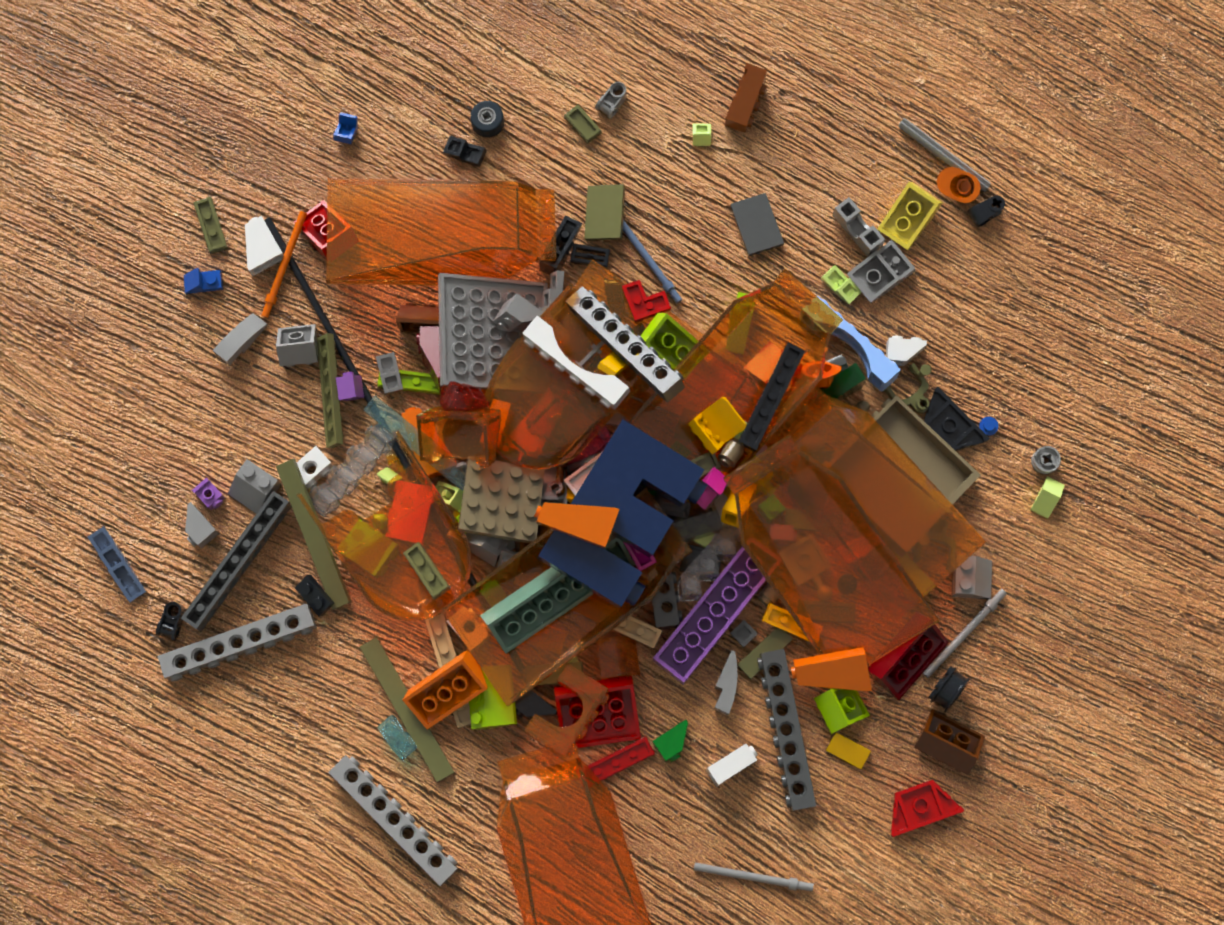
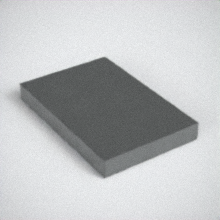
M766 193L730 204L748 257L784 245Z

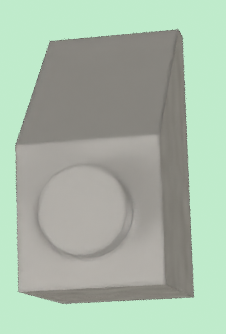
M190 502L187 505L185 532L189 535L187 540L194 547L198 545L202 549L219 533Z

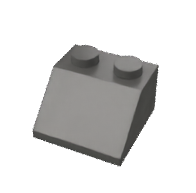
M515 294L503 304L493 322L500 330L510 333L525 330L536 316L545 320L548 315L519 294Z
M316 324L278 328L276 350L280 366L291 367L296 364L309 365L318 362Z
M246 459L235 474L228 495L257 514L273 491L277 492L282 484L276 478Z
M956 555L952 569V597L991 599L992 560L978 556Z

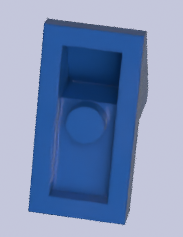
M199 268L188 272L184 275L185 294L223 290L221 270L201 272Z

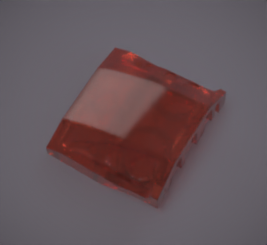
M450 381L448 386H443L440 392V404L444 411H469L489 407L490 401L486 399L481 388Z

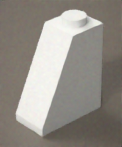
M262 216L250 219L245 224L247 268L253 277L282 261L283 253Z
M744 744L709 766L706 772L715 786L718 787L755 763L758 754L752 745L748 747L747 744Z

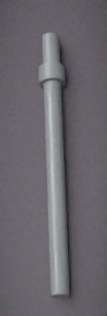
M1003 589L992 599H988L984 604L985 607L923 672L925 677L929 678L990 612H994L998 607L997 604L1007 595Z
M696 862L694 865V871L784 886L794 891L800 889L813 892V883L798 881L797 878L790 877V879Z

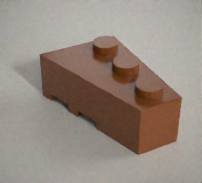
M746 63L744 67V75L742 80L739 81V87L733 97L725 120V126L746 133L748 127H752L754 122L752 115L754 111L758 112L761 104L759 98L761 95L764 96L768 86L765 85L767 70Z

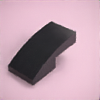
M449 136L443 153L462 162L480 167L487 150L484 147L469 144L464 139Z

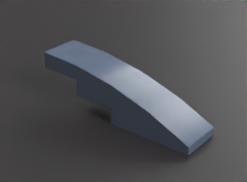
M105 526L87 537L129 602L146 592Z

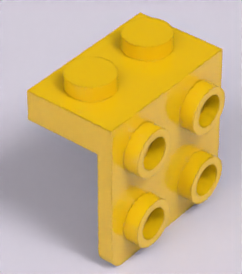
M726 397L718 399L688 423L692 432L700 438L704 447L711 454L717 452L726 442L742 432L747 426Z

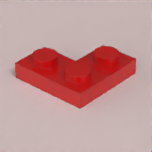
M640 280L622 286L635 323L656 316L657 313H665L671 310L665 291L646 297Z

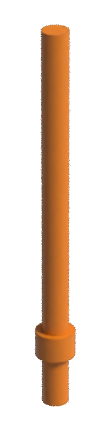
M300 211L270 293L266 295V303L261 314L262 317L268 318L273 305L276 304L278 299L276 296L307 216L306 212Z

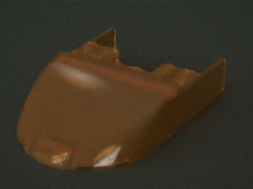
M572 283L565 288L540 316L541 319L553 327L555 339L561 350L570 341V334L554 318L565 307V301L576 292L575 286ZM522 336L508 350L488 384L481 407L482 426L491 446L508 462L519 467L534 470L550 469L560 464L563 465L576 457L644 381L638 375L632 381H626L618 374L616 377L629 387L630 392L615 410L612 407L606 408L601 404V399L598 396H591L584 390V385L574 383L569 378L570 374L566 371H559L554 366L555 363L550 359L548 361L540 356V351L535 347L532 349L527 346ZM564 353V355H565L572 363H574L575 365H577L578 367H580L577 363H575L570 357H568V356ZM598 367L592 372L596 374L607 375L606 373L598 369Z
M394 430L392 434L409 458L411 465L389 480L387 490L393 498L392 502L362 522L354 511L343 510L321 524L302 494L298 493L296 496L354 583L377 610L399 620H426L449 609L462 595L471 574V548L466 534L458 531V521L400 432ZM417 542L422 544L451 587L450 590L436 600L433 599L403 554Z

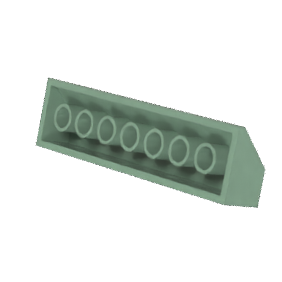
M610 534L604 549L631 566H635L623 542ZM551 567L481 614L480 617L506 654L594 593Z

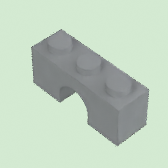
M848 197L834 208L832 216L866 256L869 257L883 246L885 238L874 225L869 227L864 222L860 214L861 210Z

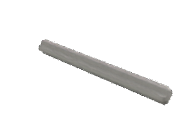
M906 118L899 123L900 129L949 166L959 168L977 177L982 191L985 192L990 187L991 183Z

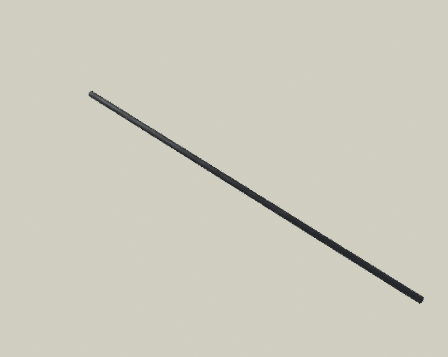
M267 218L264 221L284 255L287 246L272 219ZM291 256L289 266L326 332L334 334L335 347L349 372H354V375H360L296 261ZM362 380L364 399L412 483L422 485ZM432 503L430 515L486 612L491 606L479 591L481 588L455 542L446 537L448 530ZM515 648L508 653L518 671L525 670V666Z

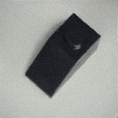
M527 686L515 699L516 714L520 718L525 716L529 719L555 716L557 714L556 709Z

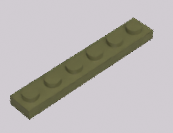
M326 333L317 338L326 448H335L343 444L342 416L340 414V400L336 383L337 360L335 357L334 334Z

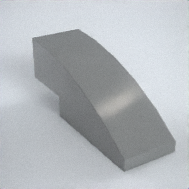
M252 313L231 330L213 349V352L228 365H231L241 352L244 353L268 324Z
M732 650L715 686L716 689L722 692L714 709L726 715L730 713L737 689V660L735 651Z

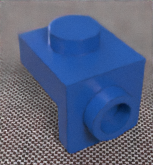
M340 113L339 123L333 134V140L352 144L358 130V117Z

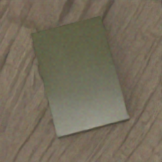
M624 184L588 186L584 236L586 241L622 240L625 199Z

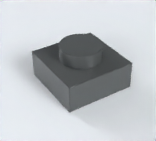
M745 620L730 633L743 648L758 634Z

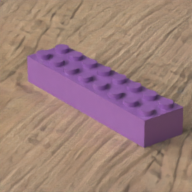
M749 537L653 657V662L684 685L778 567L781 560L753 538Z

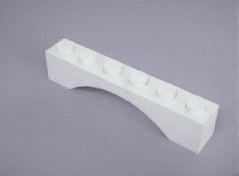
M536 316L522 333L525 339L524 343L532 349L535 347L540 351V356L547 361L549 359L555 363L554 366L559 371H566L570 374L569 378L574 383L584 385V390L591 396H598L601 399V404L606 408L612 407L615 410L629 394V387L616 376L591 373L572 363L559 348L553 327L539 316Z

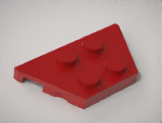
M934 780L924 782L894 793L890 835L895 837L964 812V809L944 792Z

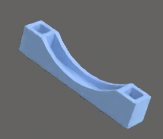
M816 296L802 308L799 318L814 331L832 334L842 339L856 351L864 364L868 380L881 392L897 379L900 373L898 365L890 361L880 349L873 346L867 337L862 336L852 324L845 321L839 312H835L825 300Z

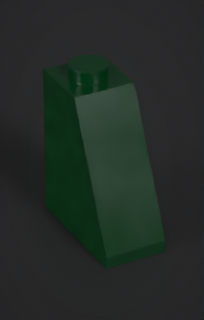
M854 363L835 376L830 387L816 389L813 394V400L817 407L821 406L824 411L862 389L866 377L857 363Z

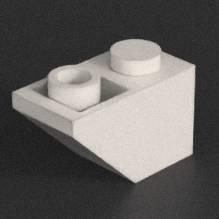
M892 336V338H888L886 343V357L898 366H905L925 349L927 341L919 337L903 339L902 336Z

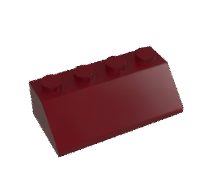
M916 612L868 667L869 674L894 698L900 700L949 642L931 619Z

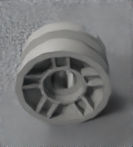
M1051 446L1039 448L1033 453L1031 458L1033 469L1040 474L1052 473L1061 463L1059 452ZM1043 457H1047L1049 459V463L1044 464Z

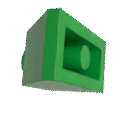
M684 720L653 740L652 743L665 762L669 760L672 763L681 757L679 753L683 750L688 725L687 720Z

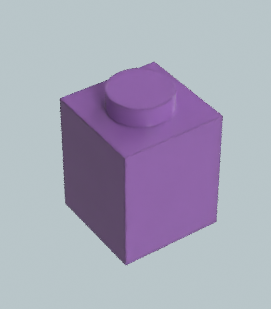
M354 372L342 373V377H336L339 400L351 401L364 398L361 375H354Z

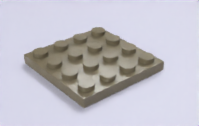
M468 456L458 531L535 544L538 532L536 521L538 518L534 517L537 507L541 506L545 469Z

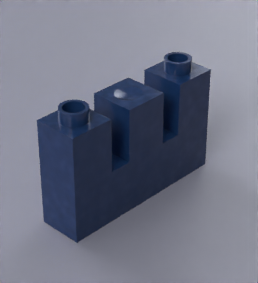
M622 419L571 504L620 509L611 534L647 557H651L673 523V520L633 496L639 484H643L679 507L686 500L696 504L708 484L699 479L704 472L703 468ZM556 530L553 531L537 559L617 608L622 607L624 602L634 606L646 587L637 581L642 574L640 570L604 548Z

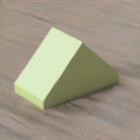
M1047 476L1030 510L1048 519L1061 498L1064 484Z

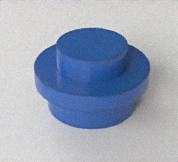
M985 417L979 423V428L987 436L994 435L999 427L997 420L993 417Z

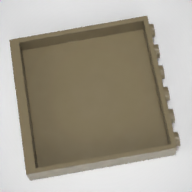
M896 395L892 400L888 398L881 405L883 409L880 412L876 410L869 417L871 421L867 425L863 423L856 430L858 434L855 437L851 435L844 442L846 446L842 450L838 448L831 455L833 459L830 462L826 460L818 468L821 472L817 477L902 557L918 541L919 536L924 535L980 477V474Z

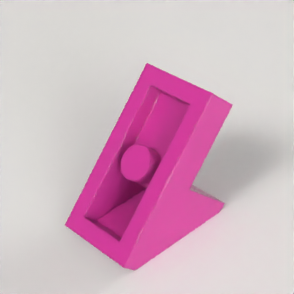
M714 466L702 480L708 485L697 504L704 510L717 495L721 496L729 480Z

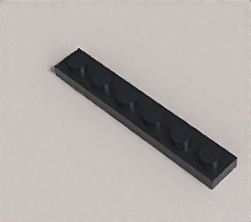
M789 342L786 344L747 422V426L737 442L738 444L753 452L757 450L805 353L804 350Z

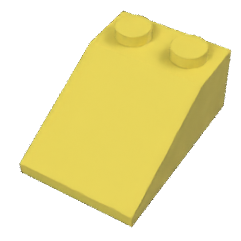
M908 182L877 230L909 250L935 216L943 202L915 183Z

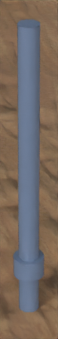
M623 219V232L659 279L664 291L670 294L676 304L680 303L683 299L675 290V285L666 278Z

